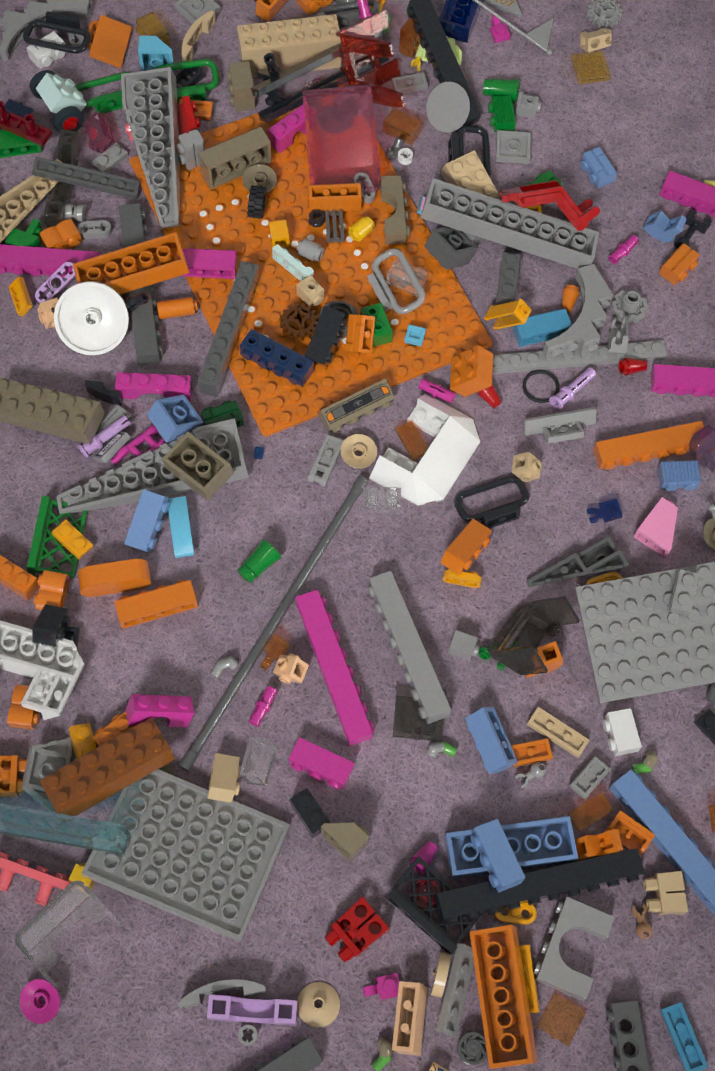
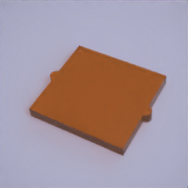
M554 993L537 1027L549 1034L551 1039L555 1038L569 1046L586 1011L573 1004L572 1000L568 1001Z

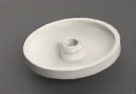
M85 281L69 287L60 296L55 307L54 324L59 337L69 348L81 354L100 355L111 351L123 340L128 328L129 317L124 300L113 288L100 282Z

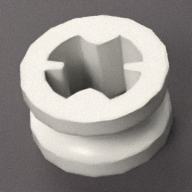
M409 148L400 149L398 152V162L402 165L410 164L413 160L412 150Z

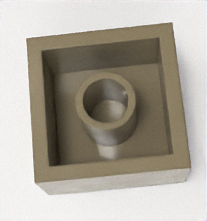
M249 61L229 63L227 79L230 82L227 83L231 106L235 107V112L255 110V97L251 91L254 85Z

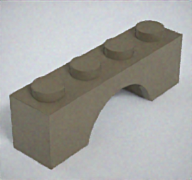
M401 175L380 176L381 201L388 203L395 210L391 217L384 220L385 245L406 244V237L410 236V228L406 226L408 211L404 209V207H407V198L403 197L405 182H402Z

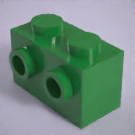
M378 303L361 308L360 315L375 317L372 347L392 342L393 331L382 304Z

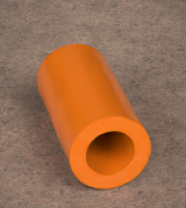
M192 297L157 302L160 320L195 315V311L198 310L197 300H193Z

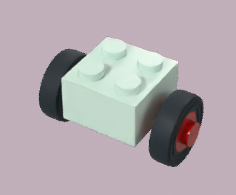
M43 70L35 74L29 84L30 90L36 98L44 100L51 112L57 113L53 119L55 129L62 135H70L78 131L84 123V116L81 111L87 103L83 99V95L75 87V83L71 79L61 78L51 70Z

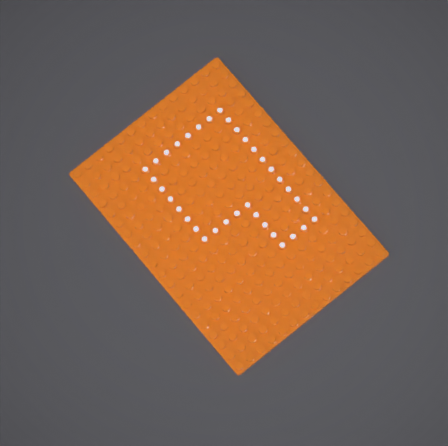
M342 84L326 92L324 95L307 102V104L317 112V116L327 106L338 109L339 106L334 99L347 86ZM297 108L268 123L260 121L259 114L257 113L200 133L204 141V149H209L221 142H226L259 127L263 129L268 137V130ZM363 114L353 118L350 121L352 126L343 132H326L321 129L317 119V126L307 134H303L299 130L293 137V144L283 152L279 153L271 146L272 164L267 166L275 171L277 183L271 191L267 192L263 219L248 217L247 207L250 192L244 187L242 176L210 190L201 175L200 166L188 170L180 162L179 226L162 228L164 235L177 232L183 249L236 251V275L241 261L259 265L260 277L228 366L264 437L318 417L317 412L385 378L391 388L449 365L453 356L477 345L484 349H489L493 346L490 336L453 271L442 267L440 262L430 255L429 251L424 247L431 233L423 219L420 218L421 215L417 213V208L406 189L403 197L407 198V207H404V209L408 211L406 226L410 228V236L406 237V244L385 245L384 220L391 217L395 210L388 203L381 201L380 176L398 175L389 159L385 157V152ZM139 156L131 157L129 163L138 181H140L143 192L159 222ZM357 173H366L376 191L374 202H362L361 210L342 211L344 242L327 243L325 212H323L324 224L321 227H313L309 224L308 185L354 184V176ZM338 216L336 217L337 238H340V224ZM329 217L330 238H334L332 217ZM361 217H370L375 225L373 231L360 242L354 241L349 236V227ZM286 220L290 247L285 249L288 250L291 256L299 259L305 267L313 269V278L324 289L323 301L311 308V311L316 310L317 316H319L322 307L331 301L342 300L354 306L358 315H360L361 308L381 303L367 276L373 273L372 262L374 259L389 249H399L403 252L424 289L425 300L423 304L410 313L399 314L393 308L386 311L383 307L393 331L392 342L372 347V354L345 351L347 336L341 338L339 346H335L333 351L335 353L333 362L329 363L328 367L314 362V371L303 387L292 384L283 376L279 377L273 371L267 368L264 369L256 362L246 360L240 355V344L251 329L305 356L311 338L309 339L307 336L304 337V341L301 340V337H298L297 341H295L294 336L288 338V333L283 334V329L280 328V315H283V310L288 311L289 305L295 307V303H297L298 306H301L304 302L298 297L296 285L301 281L273 259L269 222ZM306 238L320 244L324 248L323 256L319 262L298 255L297 246L300 240L303 241ZM391 256L379 264V269L399 306L405 307L416 301L418 293L398 257ZM185 277L215 336L235 279ZM409 324L426 328L422 347L404 343Z

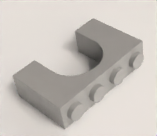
M566 897L563 901H559L555 912L558 913L556 922L552 920L548 929V933L551 934L549 941H544L540 952L544 954L542 961H537L535 965V980L576 999L585 1001L588 997L593 978L569 968L563 962L559 952L560 940L564 933L570 930H582L605 940L609 936L615 917Z

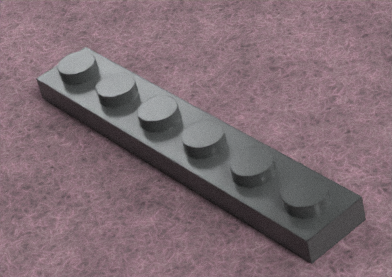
M35 156L32 175L127 198L136 199L140 181Z

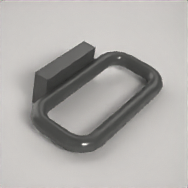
M367 0L368 6H372L370 12L374 16L378 12L379 2ZM357 2L324 7L316 13L336 14L340 31L362 28L363 26L362 20L359 18L360 12Z

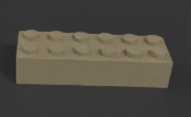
M0 377V422L91 445L105 415L99 401Z

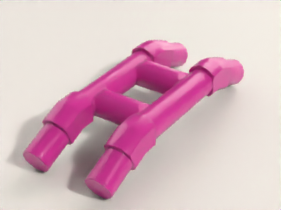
M153 424L126 446L124 445L111 459V462L117 465L130 451L135 457L142 455L143 453L137 446L144 441L152 447L148 450L151 452L160 448V445L166 442L162 438L157 443L152 437L158 433Z

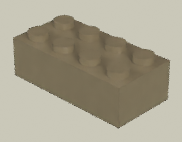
M261 127L252 129L245 134L236 136L226 142H221L198 153L201 175L210 190L243 176L245 170L250 166L272 164L271 142Z

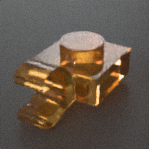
M274 634L263 650L268 655L260 667L266 671L274 659L277 661L280 654L285 655L291 644Z

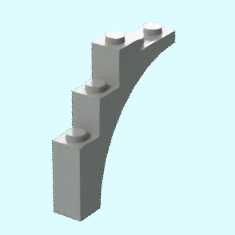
M47 0V3L29 1L27 7L24 8V13L5 10L4 16L0 20V26L3 27V40L0 43L2 60H10L13 51L24 40L23 33L29 22L33 20L46 21L45 15L47 11L79 17V20H89L93 8L91 0ZM35 27V28H33L32 32L36 31L37 29H39V28H41V27Z
M594 263L578 268L575 280L582 296V312L567 331L545 342L543 349L545 358L556 357L561 353L574 351L579 348L581 353L598 348L600 335L597 330L605 325L607 315L603 309L610 306L613 293Z

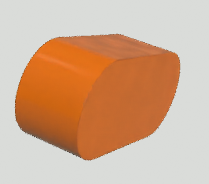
M129 559L91 565L78 571L80 594L86 597L139 590L151 585L149 564L144 559Z

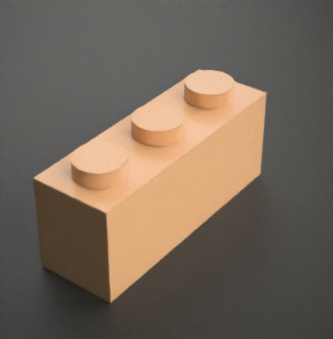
M399 981L392 1050L399 1054L421 1056L428 989L421 983Z

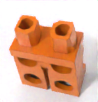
M18 755L0 756V797H19V793H26L21 788L23 779H20V773L25 772L26 759H20Z

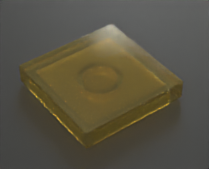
M603 51L571 55L570 59L578 85L610 81L611 75Z

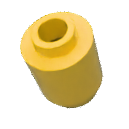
M368 216L361 217L349 227V236L354 241L360 242L373 231L375 227L374 222Z

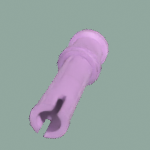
M589 367L568 386H563L559 393L549 398L551 405L555 409L561 410L566 402L574 399L575 393L596 377L595 370Z
M122 415L114 423L95 435L91 445L83 443L81 445L78 444L77 447L84 457L88 459L91 453L97 449L100 450L103 447V443L131 425L125 415Z

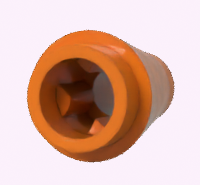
M566 285L562 290V309H566L567 313L572 312L580 295L578 287Z

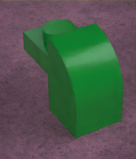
M33 218L26 232L14 228L5 240L6 245L41 247L39 233L43 229L40 220Z

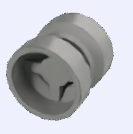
M66 203L65 220L72 219L84 222L86 215L85 205L79 204L74 206L71 203Z

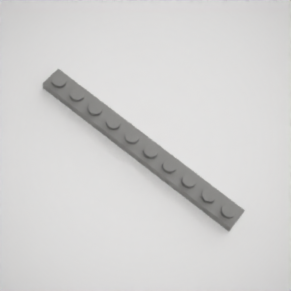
M661 340L628 343L627 353L608 352V345L598 346L593 351L581 353L579 348L574 351H567L556 357L552 356L549 358H545L543 351L493 355L492 374L615 364L624 358L646 361L666 359L667 354L664 341Z

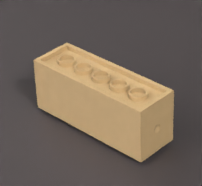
M336 14L237 26L240 62L249 61L252 78L258 77V70L268 69L264 62V56L267 53L274 55L277 66L283 71L342 42ZM341 56L312 71L340 68Z

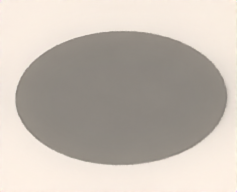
M444 82L432 90L427 100L426 112L431 125L438 131L445 133L456 131L468 118L470 101L468 94L462 86L454 82Z

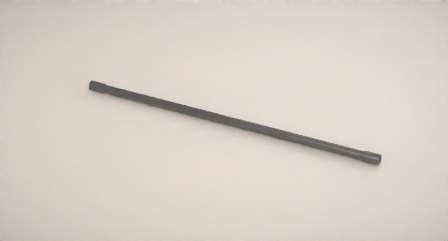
M359 476L354 483L346 500L191 748L178 766L187 772L190 771L198 758L199 752L295 600V597L355 501L369 481L365 477Z

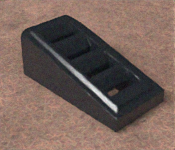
M200 67L186 68L176 76V84L179 83L182 87L194 86L205 78L206 75Z

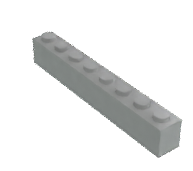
M389 571L369 578V586H367L369 596L375 599L374 607L377 614L381 613L383 629L389 632V643L397 651L396 659L399 666L403 665L405 681L411 684V695L413 700L419 703L418 711L421 718L425 719L427 724L449 717L451 708L392 572Z

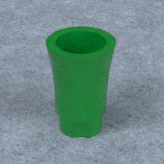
M485 79L483 95L490 97L511 95L512 102L517 103L520 79Z
M262 539L237 572L248 583H251L272 564L280 560L281 555L271 544Z

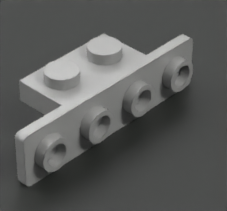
M595 407L528 418L524 420V434L528 436L543 433L548 444L584 438L582 426L596 423L597 410Z

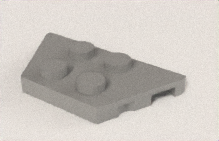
M71 737L32 746L28 752L21 788L55 816H58L39 780L70 763L73 748Z

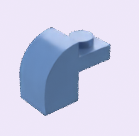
M658 211L648 216L643 229L656 239L663 242H672L675 235L683 230L687 219L683 215L669 219L662 211Z

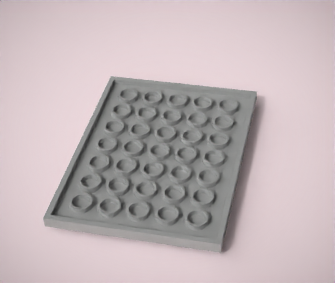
M715 562L575 587L600 704L715 683ZM680 569L700 574L692 612L688 616L668 612L675 576Z
M159 769L124 788L82 871V876L237 942H241L290 824L236 801L229 803L207 799V789Z

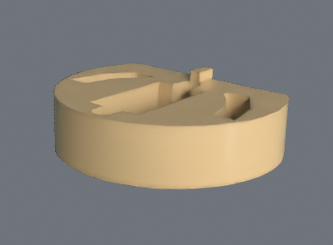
M439 952L436 970L432 974L434 975L431 996L442 998L450 965L451 954Z

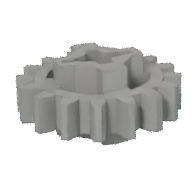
M591 0L586 14L589 17L588 21H593L592 25L598 24V28L601 26L607 28L608 25L612 28L614 24L617 25L621 20V4H615L616 0Z

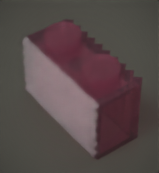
M96 110L82 123L88 138V146L93 151L102 154L110 145H113L112 143H115L107 115Z

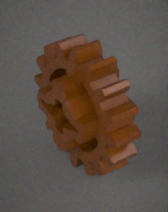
M295 303V307L289 305L288 311L283 310V315H280V328L283 329V334L288 333V338L294 336V340L297 341L298 337H301V340L304 341L305 336L309 339L311 338V333L313 334L319 316L316 315V310L311 311L310 305L306 308L304 303L301 306Z

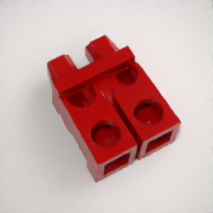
M363 896L331 925V930L324 937L331 947L340 939L346 945L337 953L344 963L351 960L354 956L357 958L390 929L378 914L373 916L375 910ZM370 919L366 924L360 927L364 922Z

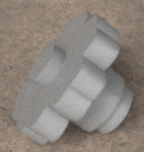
M629 290L628 292L620 291L615 295L614 301L611 304L612 314L618 316L620 322H622L624 316L629 317V323L631 321L638 323L644 319L645 312L648 309L647 300L641 298L640 292Z

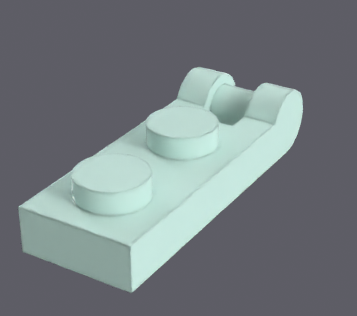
M278 244L272 248L273 259L298 280L302 281L310 275L313 277V269L305 267L299 259L291 256L287 249L281 248Z

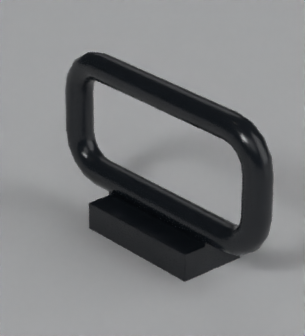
M50 11L46 12V21L33 20L29 22L23 33V39L27 44L73 54L84 52L91 40L90 33L80 27L79 17ZM43 27L82 35L84 39L80 46L73 47L30 38V34L33 28Z
M463 125L456 133L452 132L448 141V161L451 162L464 155V132L477 133L482 136L483 164L490 177L488 133L481 127Z
M511 475L459 492L454 498V506L464 521L470 522L472 519L476 521L481 520V524L490 529L519 519L520 507L528 502L530 495L521 478ZM508 483H515L522 494L519 500L474 515L467 514L461 503V500L466 497Z

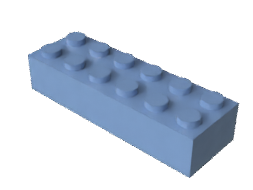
M570 816L501 826L522 870L568 864L578 859ZM474 829L446 833L444 837L451 880L489 875L487 867L484 868L481 864L478 848H475L471 842V833Z

